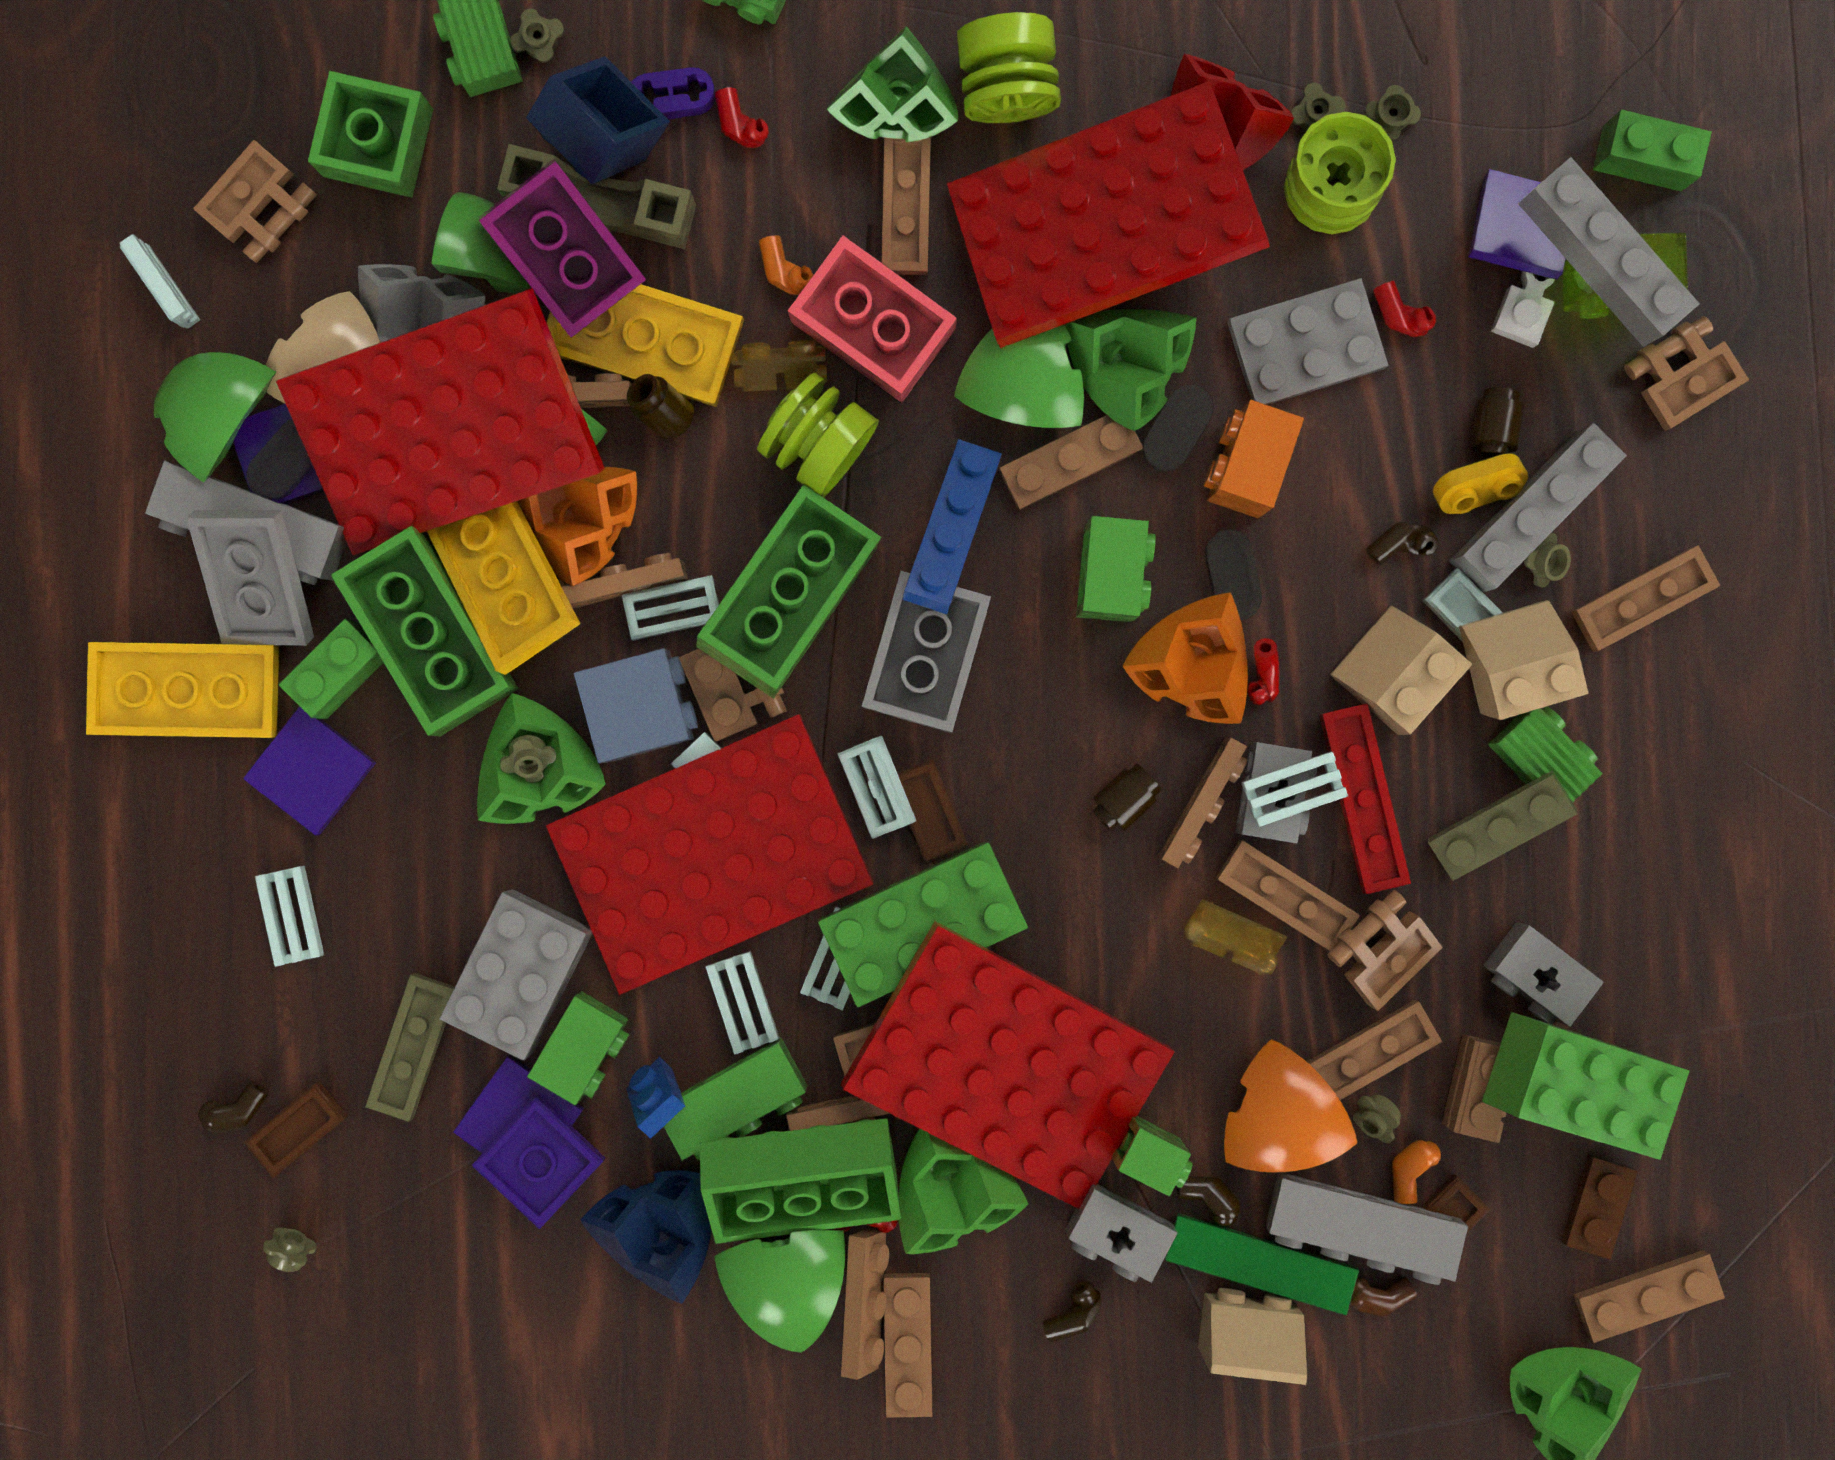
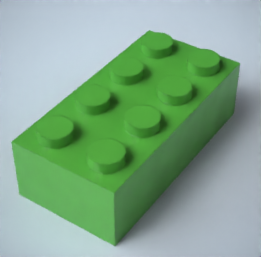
M803 484L698 634L696 647L774 699L876 551L881 536Z
M410 526L331 574V577L428 736L441 737L519 689L510 673L504 675L495 670L440 557L424 532L419 533L417 528Z
M982 842L818 919L820 928L857 1008L896 989L934 921L985 948L1028 928L989 842Z
M1511 1012L1482 1102L1524 1120L1661 1160L1689 1070L1648 1055Z
M887 1118L878 1120L863 1119L854 1123L831 1126L816 1125L808 1129L785 1132L770 1131L761 1135L738 1138L723 1137L715 1141L700 1142L701 1193L716 1244L788 1235L797 1231L827 1230L901 1220L897 1172Z

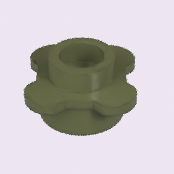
M535 9L523 11L520 16L522 24L519 31L511 37L513 49L518 53L525 51L539 62H549L553 59L554 52L558 47V38L564 34L563 24L556 18L549 20L539 16ZM535 32L542 34L540 39L533 38Z
M1310 83L1303 91L1304 98L1300 105L1295 106L1291 113L1295 117L1293 123L1300 125L1307 131L1310 125L1324 116L1344 112L1345 101L1340 96H1331L1324 92L1320 84ZM1320 107L1322 109V113L1316 114L1314 112V108Z
M1392 85L1387 88L1386 93L1380 100L1368 103L1365 115L1381 125L1391 141L1398 139L1402 129L1407 125H1415L1420 120L1421 111L1414 104L1412 97L1401 86ZM1389 110H1396L1397 116H1390Z
M1550 533L1524 560V564L1534 575V585L1543 588L1549 584L1550 580L1558 581L1566 575L1570 567L1571 555L1565 545L1557 544L1556 534Z
M523 735L511 742L509 755L501 758L500 767L503 772L508 774L516 773L524 777L527 782H538L543 778L545 767L556 760V752L551 746H546L539 737Z
M1381 1095L1360 1097L1357 1102L1360 1107L1359 1111H1356L1353 1115L1356 1125L1368 1136L1378 1138L1384 1143H1391L1395 1138L1393 1129L1399 1126L1401 1119L1397 1106Z
M276 1228L272 1234V1240H266L263 1244V1250L267 1253L266 1259L268 1263L284 1272L300 1270L307 1262L306 1256L315 1253L317 1248L316 1243L308 1239L302 1232L287 1228Z

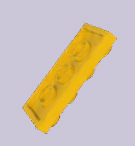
M640 284L573 337L569 336L551 312L547 325L562 359L606 373L620 374L622 378L632 381L645 374H651L654 377L659 376L664 378L684 397L717 407L744 318L741 315Z
M517 501L427 531L497 672L504 675L508 674L581 624Z
M88 642L86 735L275 738L277 736L279 646Z

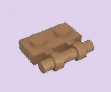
M253 140L193 209L232 243H235L245 230L250 233L254 238L242 252L255 263H258L268 251L273 253L279 247L281 242L278 239L296 219L300 222L308 214L309 211L305 208L317 194L302 182L290 196L282 188L294 174L258 142ZM274 199L281 207L263 227L255 219L270 201Z
M1705 316L1700 317L1691 324L1688 322L1680 324L1672 330L1670 337L1657 345L1648 344L1637 352L1636 358L1624 365L1626 374L1632 380L1639 378L1645 373H1649L1656 382L1640 393L1664 431L1673 428L1749 380L1725 341L1710 350L1707 348L1702 338L1713 331V326ZM1681 351L1685 352L1690 362L1673 372L1667 360Z
M697 649L679 657L714 742L721 741L758 725L751 708L758 704L764 703L770 719L787 712L780 696L784 693L782 687L774 699L758 688L745 694L738 675L702 650Z
M1393 890L1383 901L1377 899L1367 909L1369 914L1353 930L1347 928L1337 938L1339 943L1327 954L1339 967H1342L1352 956L1357 962L1344 975L1367 1005L1376 1011H1379L1443 948L1420 916L1409 911L1401 920L1398 919L1395 914L1407 902L1396 890ZM1383 928L1386 934L1369 949L1366 942Z

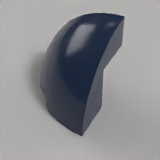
M682 1170L662 1171L654 1174V1182L636 1189H630L626 1184L616 1188L588 1210L580 1221L595 1241L624 1269L650 1288L682 1304L701 1271L709 1247L712 1229L701 1193L700 1173Z

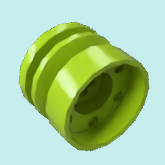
M1024 12L995 14L967 23L957 31L960 68L970 73L962 80V93L967 96L964 98V113L967 118L982 123L1020 122L1041 117L1060 107L1061 94L1060 89L1056 86L1059 79L1058 70L1052 65H1048L1055 58L1056 45L1053 21L1047 16Z
M1346 111L1326 115L1310 125L1297 146L1294 157L1287 169L1284 183L1287 205L1299 222L1313 231L1337 234L1351 231L1369 218L1393 178L1396 162L1392 141L1382 126L1365 115ZM1336 178H1338L1342 182H1338L1334 186L1328 183V181L1331 182Z
M813 373L796 389L788 393L778 405L767 423L766 431L760 439L757 451L768 459L784 445L776 460V466L783 470L800 457L804 461L797 474V482L802 486L803 484L824 498L857 460L874 434L879 420L855 402L844 408L838 415L833 413L832 411L838 401L840 392L833 386L817 400L825 380L818 374Z

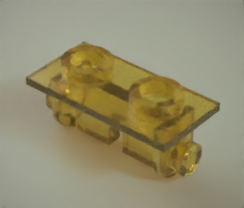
M811 340L792 341L788 343V348L770 349L769 344L764 342L742 345V350L734 351L732 365H742V369H734L735 388L744 387L745 392L777 390L776 373L784 372L786 389H796L813 373L818 374L827 383V366L817 365V361H825L826 348L824 346L816 347V342Z
M1201 899L1184 927L1186 931L1185 938L1192 940V946L1200 947L1220 957H1224L1227 949L1234 952L1232 962L1255 971L1258 975H1262L1263 972L1269 975L1273 973L1278 962V958L1275 955L1287 939L1286 935Z

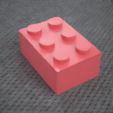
M844 235L788 309L792 324L901 403L954 333L957 318Z

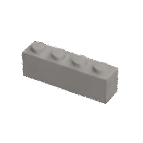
M1572 157L1518 203L1643 347L1664 336L1700 304Z
M1595 423L1576 431L1526 482L1521 492L1509 499L1449 562L1455 568H1459L1482 592L1496 589L1627 455Z
M167 461L163 462L145 514L161 519L159 528L186 537L189 530L186 518L195 510H282L299 579L312 585H316L318 578L333 581L331 574L337 571L347 544L343 535L344 527L337 523L286 504L274 502L266 497L211 476L203 483L183 466Z
M1282 1172L1277 1174L1265 1225L1270 1234L1276 1235L1274 1241L1281 1245L1296 1249H1302L1303 1242L1321 1247L1320 1253L1325 1256L1343 1261H1348L1349 1254L1366 1258L1367 1266L1389 1273L1394 1272L1395 1266L1412 1270L1413 1278L1440 1285L1441 1278L1456 1281L1468 1225L1458 1217L1428 1211L1407 1204H1399L1392 1200Z

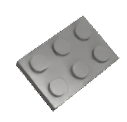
M1362 278L1242 314L1227 321L1250 398L1265 405L1384 370L1389 366Z
M195 510L186 518L221 643L306 646L314 638V633L282 510Z

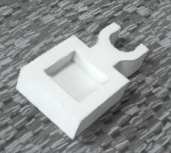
M1522 271V289L1513 285L1507 288L1491 332L1532 348L1537 346L1555 303L1542 297L1544 290L1551 286L1555 279L1545 277L1544 281H1538L1533 276V273Z

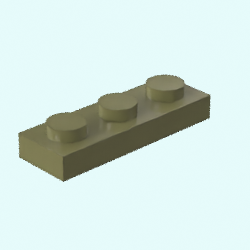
M1553 770L1434 834L1429 837L1428 843L1452 881L1577 815V808Z
M416 973L410 975L365 1106L366 1108L407 1122L414 1119L446 1022L440 1020V1017L455 986Z

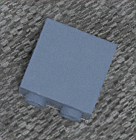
M663 648L574 673L598 763H608L694 739L691 729L698 728L695 711L691 701H683L679 684L686 683L683 667L679 656L672 658L669 650Z

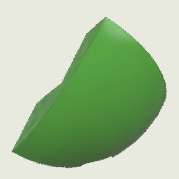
M907 26L890 40L847 83L827 108L843 125L871 139L886 137L905 139V142H914L939 134L958 121L957 106L947 83L931 57Z
M456 192L450 198L442 215L431 264L440 273L486 279L499 292L516 294L530 289L531 286L479 222V217L495 204L476 195Z
M1119 309L1099 311L1067 323L1066 329L1071 337V341L1067 343L1074 368L1081 370L1084 389L1096 405L1115 422L1133 431L1143 427L1168 401L1164 394L1165 386L1171 374L1174 372L1182 373L1186 367L1194 340L1197 318L1159 310Z
M1065 325L1003 348L999 347L993 329H991L979 342L967 360L959 377L954 397L980 413L1014 424L1042 428L1081 426L1084 407L1083 378L1081 370L1070 367L1065 348L1066 344L1071 341V337Z
M222 352L201 353L179 362L163 380L154 401V417L161 419L166 431L164 444L169 452L188 472L204 483L226 457L243 421L264 397L276 371L255 360Z
M511 693L495 721L484 752L477 795L478 821L501 824L533 822L537 811L554 806H559L563 812H568L591 799L606 785L600 765L586 742L567 722L541 704ZM523 735L539 737L546 746H551L556 752V760L545 767L543 778L538 782H527L524 777L516 773H505L500 767L501 758L509 755V746L517 737Z
M919 1129L905 1157L899 1185L901 1212L899 1226L906 1254L929 1253L957 1246L958 1239L962 1234H969L974 1230H984L986 1233H989L1014 1218L1028 1205L1024 1193L1011 1174L922 1129Z
M797 1231L790 1233V1237L785 1240H776L772 1243L761 1242L760 1239H755L729 1248L714 1256L719 1279L733 1308L755 1333L769 1343L785 1350L801 1353L819 1338L828 1325L837 1305L845 1268L844 1231Z
M1562 1347L1540 1351L1526 1357L1511 1369L1510 1392L1513 1406L1517 1414L1527 1415L1536 1430L1533 1443L1547 1460H1595L1618 1423L1633 1393L1642 1368L1615 1355L1594 1349Z

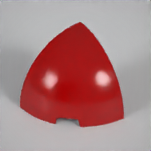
M1184 53L1170 96L1210 81L1243 170L1264 157L1280 141L1295 117L1280 101L1264 89L1249 88L1245 84L1236 81L1233 71L1208 60Z

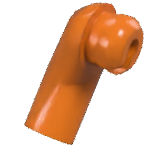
M773 235L760 239L759 245L768 282L790 295H799L813 277L811 269L806 265L801 268L785 259L781 236Z
M1417 1140L1408 1145L1394 1158L1392 1163L1394 1202L1399 1204L1417 1203L1416 1178L1431 1166L1437 1165L1441 1159V1152L1436 1143Z

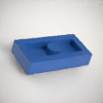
M661 1057L650 1066L644 1065L638 1069L626 1088L637 1127L650 1139L685 1107L673 1069Z

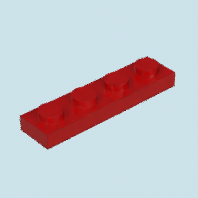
M1368 703L1319 714L1328 752L1334 753L1336 759L1334 762L1340 771L1342 785L1346 788L1348 794L1347 797L1340 799L1362 893L1370 894L1411 884Z

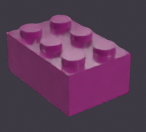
M555 159L479 217V222L570 337H573L646 280Z

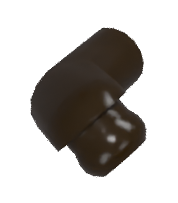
M1397 522L1366 548V552L1375 563L1381 566L1397 551L1420 554L1422 556L1431 555L1437 550L1439 540L1437 535L1427 526Z

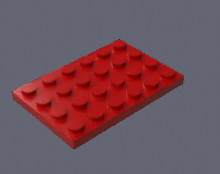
M1210 81L947 183L994 336L1000 348L1270 247L1267 234Z
M533 288L276 380L338 524L344 527L343 535L352 555L374 549L410 526L417 528L419 533L599 474L605 470Z
M801 714L546 825L619 995L874 884Z
M934 921L842 1080L841 1086L843 1090L1079 1209L1092 1184L1095 1186L1098 1184L1112 1160L1115 1150H1118L1128 1133L1130 1121L1139 1114L1175 1051L1169 1045Z

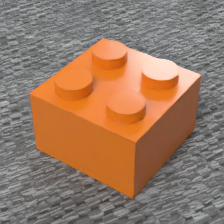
M1251 399L1241 410L1234 409L1232 416L1227 417L1218 442L1226 445L1223 454H1219L1216 461H1212L1204 481V487L1210 488L1207 501L1257 519L1273 509L1304 418Z

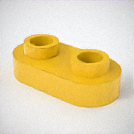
M1502 454L1446 473L1434 485L1433 495L1443 512L1448 514H1464L1474 508L1515 497L1526 484L1528 472L1517 455Z

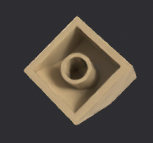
M1541 601L1459 626L1467 660L1472 663L1469 669L1480 714L1502 720L1589 694L1578 648L1550 601Z
M1389 606L1329 675L1362 704L1368 703L1369 710L1397 735H1410L1471 667L1472 663L1438 633L1394 606Z
M1219 1288L1217 1294L1204 1293L1198 1348L1210 1373L1306 1385L1307 1363L1304 1314L1296 1303H1292V1299L1273 1293L1264 1294V1299L1245 1297V1292L1232 1288Z

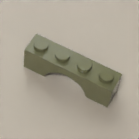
M512 144L508 145L497 187L503 198L555 159L609 230L685 249L696 209V202L691 190L648 179L628 182L606 178L591 184L586 178L579 175L572 165L567 164L554 155Z

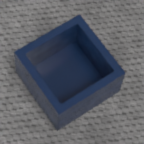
M606 56L550 76L526 117L540 132L543 139L552 144L573 165L575 171L586 178L591 184L645 162L670 123Z

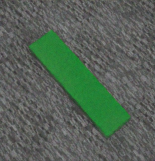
M1177 1213L1174 1227L1178 1233L1165 1256L1166 1261L1347 1316L1359 1273L1358 1267Z

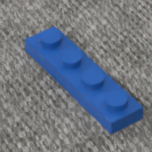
M958 439L902 600L948 614L1002 453Z

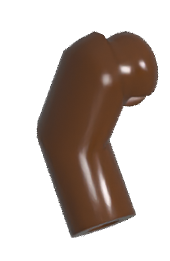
M1359 1277L1356 1280L1350 1304L1359 1312L1381 1317L1387 1316L1416 1299L1418 1295L1406 1277L1383 1290L1371 1287L1366 1278Z

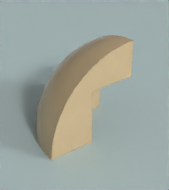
M350 291L327 297L306 309L301 314L303 324L287 341L281 338L277 340L266 363L267 367L276 371L266 391L268 394L285 403L276 380L380 343L367 312Z

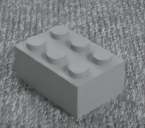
M900 571L862 707L952 733L991 596L956 587L948 614H944L902 600L910 573Z
M513 889L502 892L440 1020L523 1061L535 1052L593 934L590 927Z

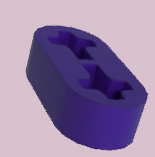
M690 67L645 73L631 81L643 95L646 88H653L655 95L669 94V96L657 97L653 102L654 106L667 119L704 114L712 108L716 100V91L712 78L706 71L700 68ZM691 82H698L700 89H707V91L700 92V100L691 101L688 94L675 95V93L689 91Z

